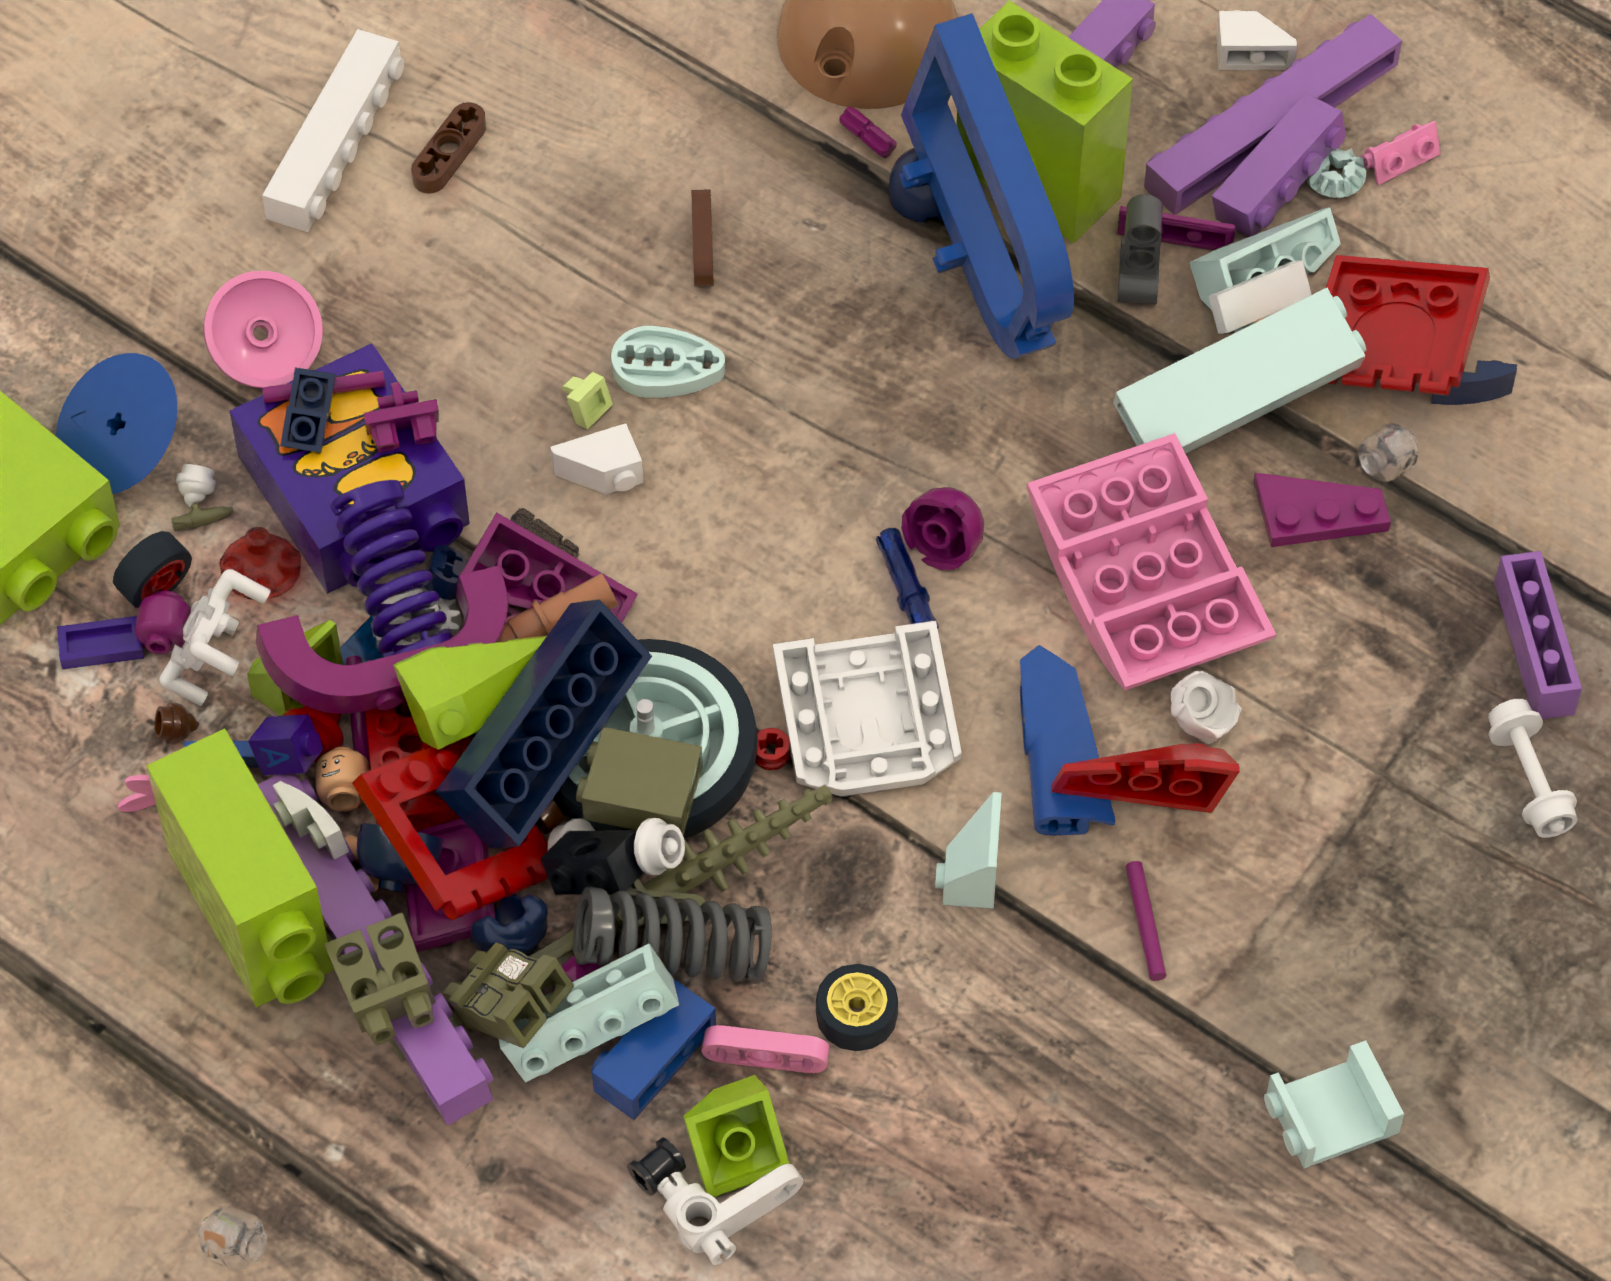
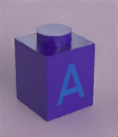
M309 714L266 717L248 740L263 775L306 773L324 749Z

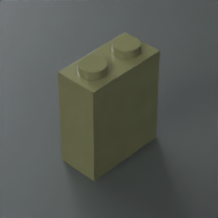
M603 727L599 741H593L589 748L587 766L591 768L588 778L581 777L577 789L576 801L582 803L583 820L638 830L640 824L646 819L660 818L667 824L677 826L684 836L703 769L702 746Z

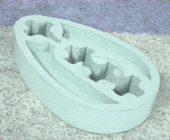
M641 326L633 328L618 338L611 353L612 373L615 381L624 391L638 397L665 398L697 392L720 382L725 375V356L719 348L693 334L667 327ZM627 357H634L632 364L624 363ZM646 358L654 359L652 366H644ZM666 359L673 360L671 366H664ZM705 362H712L710 369L703 368Z

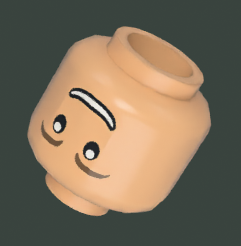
M337 747L323 754L317 760L315 769L316 794L319 800L332 810L343 812L351 811L362 804L364 801L352 782L360 774L370 771V764L367 758L358 751L348 747Z

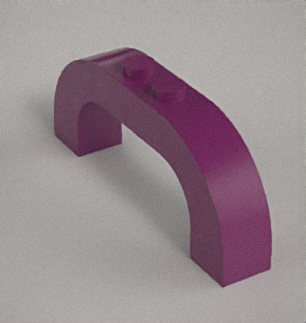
M499 565L459 575L456 596L464 616L465 625L457 635L443 643L360 664L340 665L321 658L308 644L298 615L257 625L256 646L264 668L274 683L292 699L307 707L339 714L358 713L375 708L381 711L390 710L406 701L393 664L432 647L445 646L448 648L468 646V644L472 643L488 644L501 642L508 610L507 589Z

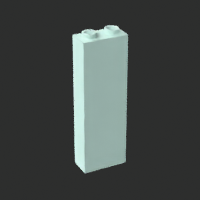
M1325 288L1117 391L1113 404L1136 446L1175 433L1186 454L1359 368L1365 358L1366 346L1357 330L1351 331L1346 322L1347 312L1338 296L1332 297L1328 288Z

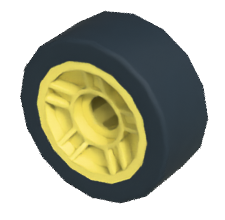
M852 964L841 966L832 971L819 985L816 997V1017L819 1029L828 1041L839 1048L852 1051L873 1049L885 1042L894 1031L898 1017V997L894 984L885 973L873 966ZM851 1005L853 1008L865 1006V1008L860 1012H854L849 1006Z

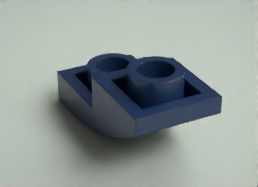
M1477 360L1475 373L1463 372L1460 386L1451 387L1448 396L1432 394L1431 404H1475L1509 395L1513 390L1517 364L1503 363L1497 360Z
M295 367L289 406L286 409L281 447L317 453L322 452L336 374Z

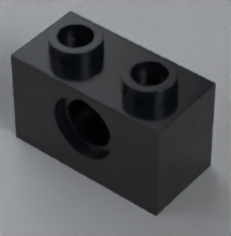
M635 830L567 831L540 858L555 895H581L586 887L601 888L608 895H612L617 891H626L643 873L637 864L634 854Z

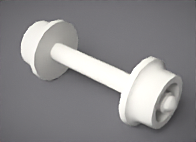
M1513 699L1499 704L1489 713L1488 719L1491 729L1488 736L1491 742L1497 746L1514 745L1536 798L1523 809L1522 817L1527 824L1533 825L1537 835L1542 838H1550L1567 832L1574 827L1578 820L1574 809L1577 799L1571 791L1557 790L1552 792L1529 739L1542 728L1543 720L1538 712L1532 711L1529 703L1524 699Z
M648 818L643 821L636 832L634 840V854L641 870L648 875H660L667 869L677 867L682 861L685 852V841L681 830L674 824H667L660 818ZM571 819L565 825H559L552 830L548 840V850L567 831L595 830L586 820Z

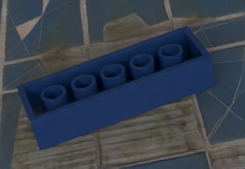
M600 599L570 603L435 792L489 848L519 847L652 658V655Z

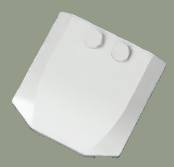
M936 621L895 626V633L816 645L814 638L773 644L774 662L797 784L814 789L826 785L831 794L838 796L925 784L961 759L962 751Z

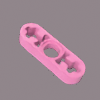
M716 1025L705 1030L702 1054L707 1059L719 1063L803 1073H820L827 1068L830 1046L825 1040L814 1036Z

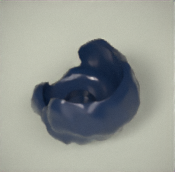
M516 894L504 897L495 911V918L486 915L472 923L470 940L476 949L488 952L495 943L505 945L507 950L515 949L529 956L534 953L546 935L548 928L547 904L542 899L530 894L524 897H519Z

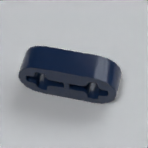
M436 546L426 565V570H429L433 576L432 582L424 586L426 590L438 592L439 597L445 600L455 599L457 597L458 578L468 559L460 551L452 547Z

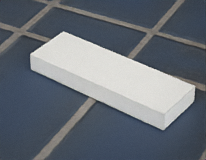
M1297 260L1208 297L1218 334H1223L1272 315L1312 294L1303 260Z

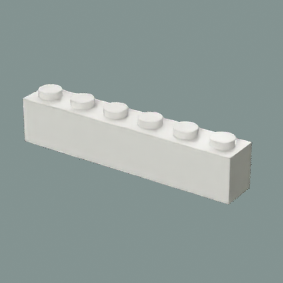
M357 29L262 195L267 220L309 232L315 219L319 220L322 217L326 207V200L331 191L338 189L342 178V171L347 162H353L357 153L358 143L363 135H367L370 132L373 116L378 107L382 108L385 105L391 84L402 75L404 59L401 58L399 41Z

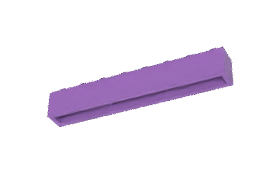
M1372 14L1359 22L1351 23L1343 33L1331 41H1324L1318 46L1316 51L1304 59H1297L1286 71L1277 77H1270L1259 89L1248 96L1240 97L1232 107L1220 115H1213L1202 127L1191 134L1183 135L1175 145L1163 153L1158 152L1153 155L1146 163L1144 188L1154 197L1158 198L1162 205L1173 215L1178 214L1224 183L1305 93L1333 107L1338 106L1398 65L1402 40Z

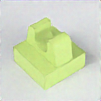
M594 372L585 379L573 376L562 386L563 391L569 393L567 404L571 408L575 423L587 430L613 405L604 377Z

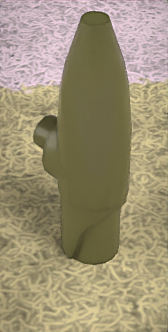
M198 503L191 505L192 511L185 515L173 517L171 522L174 531L196 528L222 520L234 511L233 507L224 506L204 509L200 508Z

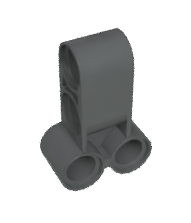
M1152 195L1135 196L1127 204L1124 237L1121 238L1118 302L1157 305L1163 206L1162 202Z

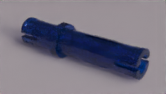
M887 528L880 532V536L876 537V543L881 550L888 572L898 592L897 603L899 608L906 612L910 624L936 621L928 603L930 601L928 590L920 584L899 529Z

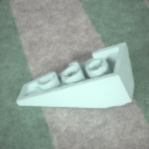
M1329 207L1216 249L1189 262L1200 299L1211 309L1208 296L1292 261L1303 260L1306 275L1314 273L1340 246L1341 242L1331 208ZM1256 321L1253 322V323H1250V324H1248V325H1246V326H1243V327H1241V328H1238V329L1234 330V332L1236 333V332H1238V331H1240V330H1242V329H1244V328H1246V327H1248V326H1250V325L1256 323Z

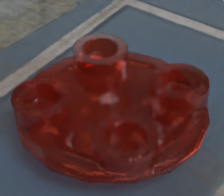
M254 527L249 529L245 536L240 537L228 546L220 559V573L222 575L225 570L232 569L270 589L268 600L279 597L293 588L300 577L301 555L286 539L269 534L265 528ZM232 589V591L235 594L253 600L250 597L238 592L237 590Z

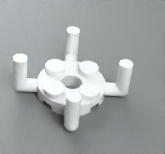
M227 569L222 573L215 587L208 590V597L203 595L199 601L192 604L191 614L183 627V640H185L183 648L177 645L174 646L171 659L159 678V682L164 688L198 706L204 703L208 692L179 677L184 668L198 671L205 662L233 676L239 665V661L207 645L212 635L219 637L223 631L232 635L239 624L238 620L226 614L230 605L227 598L232 589L261 604L265 603L271 591L232 569Z

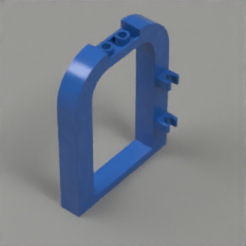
M971 13L934 26L901 113L919 160L904 165L902 167L903 173H900L899 177L905 190L922 184H929L952 241V245L935 251L937 256L932 259L937 272L942 273L962 266L980 314L992 338L1006 356L1011 359H1017L1053 347L1056 344L1051 327L1053 323L1070 318L1074 307L1073 279L1066 246L1058 222L974 15ZM950 96L953 98L1014 249L1022 276L1023 288L949 108L948 101Z

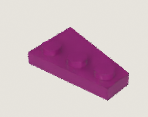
M1255 473L1253 482L1271 547L1386 532L1390 529L1391 521L1382 489Z

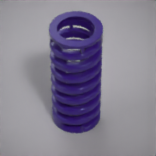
M397 480L378 481L357 487L338 496L330 504L334 515H340L336 522L339 532L347 535L343 545L345 551L353 556L350 562L352 572L361 576L357 582V587L362 595L367 596L364 603L366 613L375 617L371 623L373 634L382 638L378 644V649L383 658L443 643L453 638L449 628L438 630V634L428 637L427 631L436 629L446 623L447 617L443 611L427 613L402 624H389L399 616L416 613L436 605L440 600L439 594L436 591L418 593L393 604H381L391 596L417 590L428 585L433 580L432 573L429 570H421L398 577L388 583H375L383 576L403 572L421 565L426 559L425 553L422 550L403 552L380 563H367L375 556L407 548L419 539L416 530L406 529L386 535L372 543H361L369 535L391 531L411 521V512L408 509H399L407 505L401 483ZM392 506L397 509L378 515L363 523L353 522L358 517L360 522L364 521L368 513L377 512ZM420 634V641L410 645H396L408 636Z

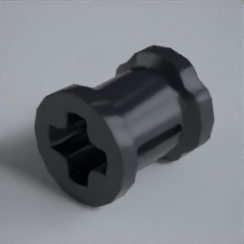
M662 1137L656 1142L654 1150L639 1162L635 1160L627 1165V1169L636 1184L646 1194L652 1196L658 1191L657 1186L664 1178L669 1177L675 1171L682 1172L686 1169L684 1158L677 1148L666 1138Z

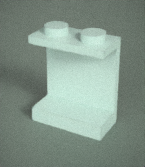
M1366 1040L1350 1046L1347 1062L1284 1084L1279 1072L1270 1075L1268 1090L1264 1094L1265 1105L1270 1116L1273 1119L1278 1118L1284 1129L1283 1139L1291 1156H1298L1303 1168L1399 1134L1404 1117V1112Z

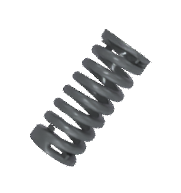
M586 887L581 893L573 934L574 958L578 965L583 966L586 963H596L599 967H603L611 962L615 940V919L621 909L623 923L619 936L617 959L637 950L638 919L642 911L645 917V926L641 947L650 944L659 957L660 923L664 914H666L668 925L663 943L662 963L671 975L675 974L680 966L683 948V923L688 915L690 928L685 947L684 967L689 977H696L701 972L705 954V926L709 918L712 923V931L706 960L708 976L711 979L717 980L723 975L728 949L727 928L730 922L733 921L735 933L729 957L730 978L734 982H740L747 978L752 984H758L764 977L769 961L772 939L771 916L768 908L764 906L742 908L736 903H730L721 908L717 902L710 900L699 906L698 902L692 898L683 899L677 904L676 900L670 896H662L655 901L649 894L641 893L632 899L631 895L625 891H617L609 897L605 890L593 887ZM755 935H758L759 954L756 965L754 967V940Z

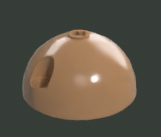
M785 0L778 25L777 45L781 60L787 71L798 84L810 93L823 100L845 107L881 109L898 106L906 102L934 26L958 18L952 0Z

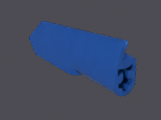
M1038 645L1022 657L1019 662L1024 753L1028 755L1035 831L1049 836L1082 835L1088 832L1089 821L1113 826L1115 825V816L1110 800L1051 792V784L1063 764L1099 758L1076 669L1057 655Z

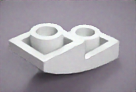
M281 781L273 785L279 800L273 804V807L285 827L292 824L300 838L309 833L317 848L320 849L326 846L334 860L349 852L340 828L326 810L314 799L297 788Z

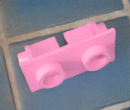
M1435 121L1422 126L1415 124L1410 130L1394 137L1392 142L1386 141L1374 148H1367L1365 154L1361 157L1366 169H1374L1376 184L1380 185L1440 155L1437 124Z

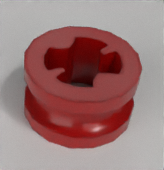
M766 728L757 733L758 746L755 763L765 770H777L785 766L790 757L788 736L785 732L776 728ZM767 744H776L775 754H766Z

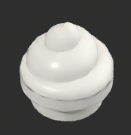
M184 464L181 473H177L175 482L178 485V491L184 496V501L189 507L192 504L202 502L206 495H210L215 491L216 481L213 480L214 471L212 469L199 465Z

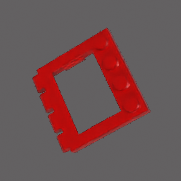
M475 733L439 750L431 747L360 774L352 782L435 911L442 909L450 920H455L476 909L483 908L504 897L511 896L532 885L548 880L540 860L548 851V843L536 825L533 826L519 847L509 848L445 875L399 805L402 802L412 800L438 789L476 736Z

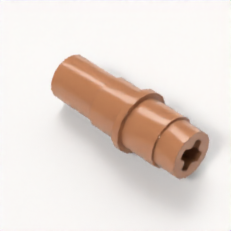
M601 573L541 603H538L537 600L532 602L531 608L507 620L501 642H507L512 639L547 636L570 603L600 599L609 610L618 607L617 600Z

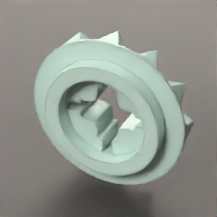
M1338 148L1332 150L1323 160L1319 170L1314 175L1309 176L1306 181L1313 190L1321 195L1331 198H1343L1353 195L1362 188L1367 170L1364 168L1363 158L1354 156L1352 148L1347 151ZM1330 164L1334 165L1337 169L1343 168L1342 176L1335 170L1329 172Z

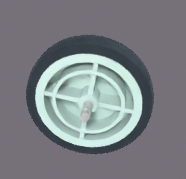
M638 639L642 646L652 655V658L603 727L702 746L703 769L683 836L686 839L704 831L722 819L736 805L745 792L752 777L757 755L758 735L755 717L750 700L740 682L715 658L694 647L678 642ZM602 729L593 741H599ZM589 748L553 798L558 807L570 819H583L582 803L576 801V795L581 777L588 778L591 768L587 766ZM588 821L595 831L633 830Z

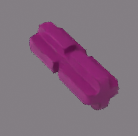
M851 106L847 107L840 116L839 121L844 127L859 137L883 158L889 157L892 151L896 149V141L879 127L875 126L872 121Z

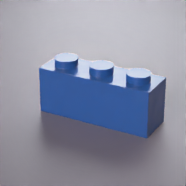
M674 980L679 1005L670 1009L664 1015L654 1017L620 1036L619 1042L610 1052L605 1050L597 1057L591 1069L593 1091L633 1120L639 1116L702 1045L705 1030L708 1027L716 1026L715 1007L676 980Z

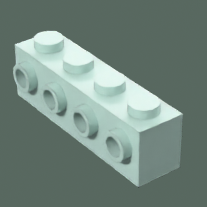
M650 944L572 982L574 987L551 1015L544 1013L547 1021L525 1048L499 1039L500 1049L525 1083L539 1075L549 1073L555 1067L577 1056L584 1055L593 1048L617 1036L626 1034L631 1029L654 1017L664 1015L670 1009L679 1005L673 977ZM524 1018L515 1022L519 1031L526 1027L529 1019Z

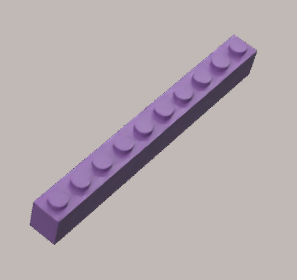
M280 774L258 784L317 886L324 925L332 940L361 929L376 969L382 968L366 927L392 917L382 899L375 902L370 895L375 890L366 872L363 869L355 871L351 862L355 861V857L346 840L345 843L349 852L334 860L326 846L320 849L317 848L309 833L300 838L292 824L285 827L273 807V804L279 801L273 785L280 781L297 788L317 801V796L306 778L299 781L295 774ZM393 930L387 931L381 936L380 940L396 933ZM347 947L342 950L341 954L344 955L359 948ZM421 962L429 986H431L433 984V981L427 969ZM439 993L436 996L433 995L436 1002L432 1004L435 1019L433 1023L421 1028H412L408 1015L395 1019L391 1023L396 1033L393 1039L448 1126L493 1101L488 1083L494 1081L482 1058L474 1061L469 1053V1050L473 1048L470 1038L461 1025L456 1028L453 1027L448 1019L453 1016V1013L444 996Z

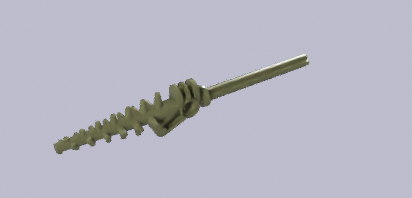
M826 785L814 791L807 789L802 792L803 797L790 804L785 799L777 802L779 810L768 816H765L760 809L755 810L752 814L756 822L744 829L733 818L727 822L732 835L721 842L708 828L702 832L708 849L699 854H696L684 839V862L675 868L667 869L644 884L638 878L625 892L629 893L632 899L641 893L649 894L655 901L662 896H670L676 900L677 904L683 899L692 898L701 906L702 903L706 902L705 899L700 895L688 892L710 878L721 892L729 889L722 872L723 869L734 864L742 875L749 872L750 869L744 857L746 854L756 848L763 858L769 855L770 850L766 841L778 833L784 840L789 838L791 834L788 827L800 819L804 823L812 819L810 813L823 804L826 806L831 803L832 794ZM621 909L615 919V936L620 934L623 923ZM643 911L638 919V929H644L645 926ZM664 914L660 926L668 925L666 914ZM687 915V917H686L684 923H690V922H689L688 915ZM574 929L528 957L539 959L544 954L555 957L559 964L562 965L574 955ZM451 1010L453 1016L448 1019L453 1027L465 1025L458 1013ZM392 1038L389 1042L393 1051L401 1062L405 1061L406 1058Z

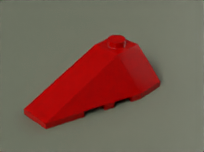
M1201 743L1178 744L1063 764L1051 784V792L1212 813L1239 774L1240 768L1239 764L1224 749L1207 747Z

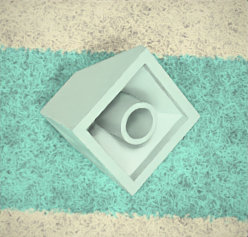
M993 792L947 846L945 863H937L935 888L943 889V905L994 909L1001 792Z

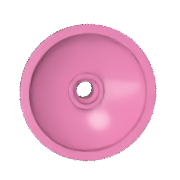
M251 271L232 278L215 293L206 310L203 332L209 355L225 375L242 385L262 389V387L287 384L293 381L295 367L308 369L312 365L320 350L323 326L321 315L314 299L297 281L277 272ZM255 328L264 329L267 338L263 341L257 340L253 335V330Z

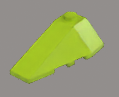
M547 636L512 639L507 642L488 644L472 643L468 644V646L448 648L445 646L432 647L393 664L421 741L439 750L479 731Z

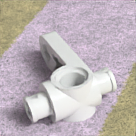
M785 1164L720 1204L712 1195L705 1193L700 1184L693 1183L688 1185L681 1172L671 1174L674 1180L673 1183H671L668 1177L664 1178L657 1189L667 1200L663 1211L676 1227L680 1242L694 1253L705 1252L710 1258V1262L713 1265L723 1263L719 1256L720 1254L727 1260L736 1250V1246L728 1237L790 1199L801 1188L804 1179L792 1164ZM695 1217H704L709 1220L704 1226H693L689 1223Z

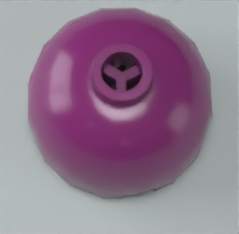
M952 487L932 488L915 498L904 511L901 530L908 547L911 550L916 547L921 554L927 556L921 559L925 564L939 570H955L968 561L981 544L984 534V518L976 502L963 491Z

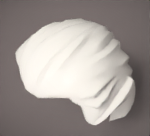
M1194 671L1185 676L1183 680L1179 681L1172 688V716L1175 717L1185 733L1194 736L1207 745L1213 744L1219 738L1226 735L1238 722L1242 708L1236 703V690L1222 680L1203 671Z

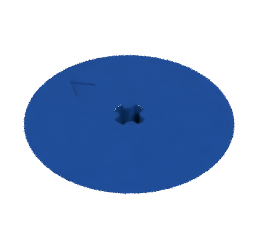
M138 353L119 354L101 361L87 371L75 384L65 400L57 423L56 437L109 480L112 494L127 490L143 480L156 467L170 444L177 419V395L170 375L159 362L151 357Z

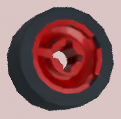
M160 531L151 534L134 546L121 560L114 572L113 584L135 608H139L142 600L153 595L155 592L163 590L173 591L186 576L191 566L192 556L170 532Z

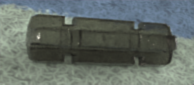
M519 508L511 516L510 520L578 559L580 554L577 545L568 539L563 541L564 536L541 519L534 520L535 515L527 509Z

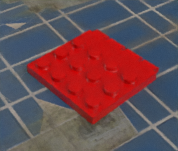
M1336 255L1326 288H1328L1332 297L1338 296L1347 312L1346 322L1351 331L1357 330L1366 346L1365 358L1361 366L1343 375L1342 385L1375 388L1378 379L1381 380V389L1413 392L1416 383H1420V393L1448 396L1451 387L1460 386L1490 281L1489 268ZM1338 378L1327 384L1336 385Z

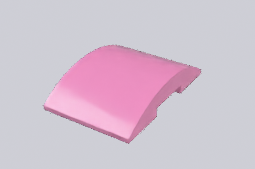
M1175 433L1027 483V491L1041 535L1068 601L1095 652L1124 691L1276 637V633L1243 567H1236L1207 509L1208 498Z

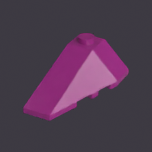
M497 512L461 573L462 575L499 565L507 589L508 604L528 609L532 607L531 603L536 600L538 603H541L560 592L564 593L601 574L598 570ZM603 574L618 603V607L610 611L622 623L638 594Z

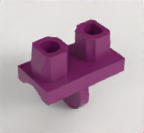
M399 382L391 383L392 395L377 398L379 410L364 413L367 435L372 434V439L380 453L399 448L397 429L412 427L415 445L436 442V422H439L437 400L419 402L417 390L401 393Z

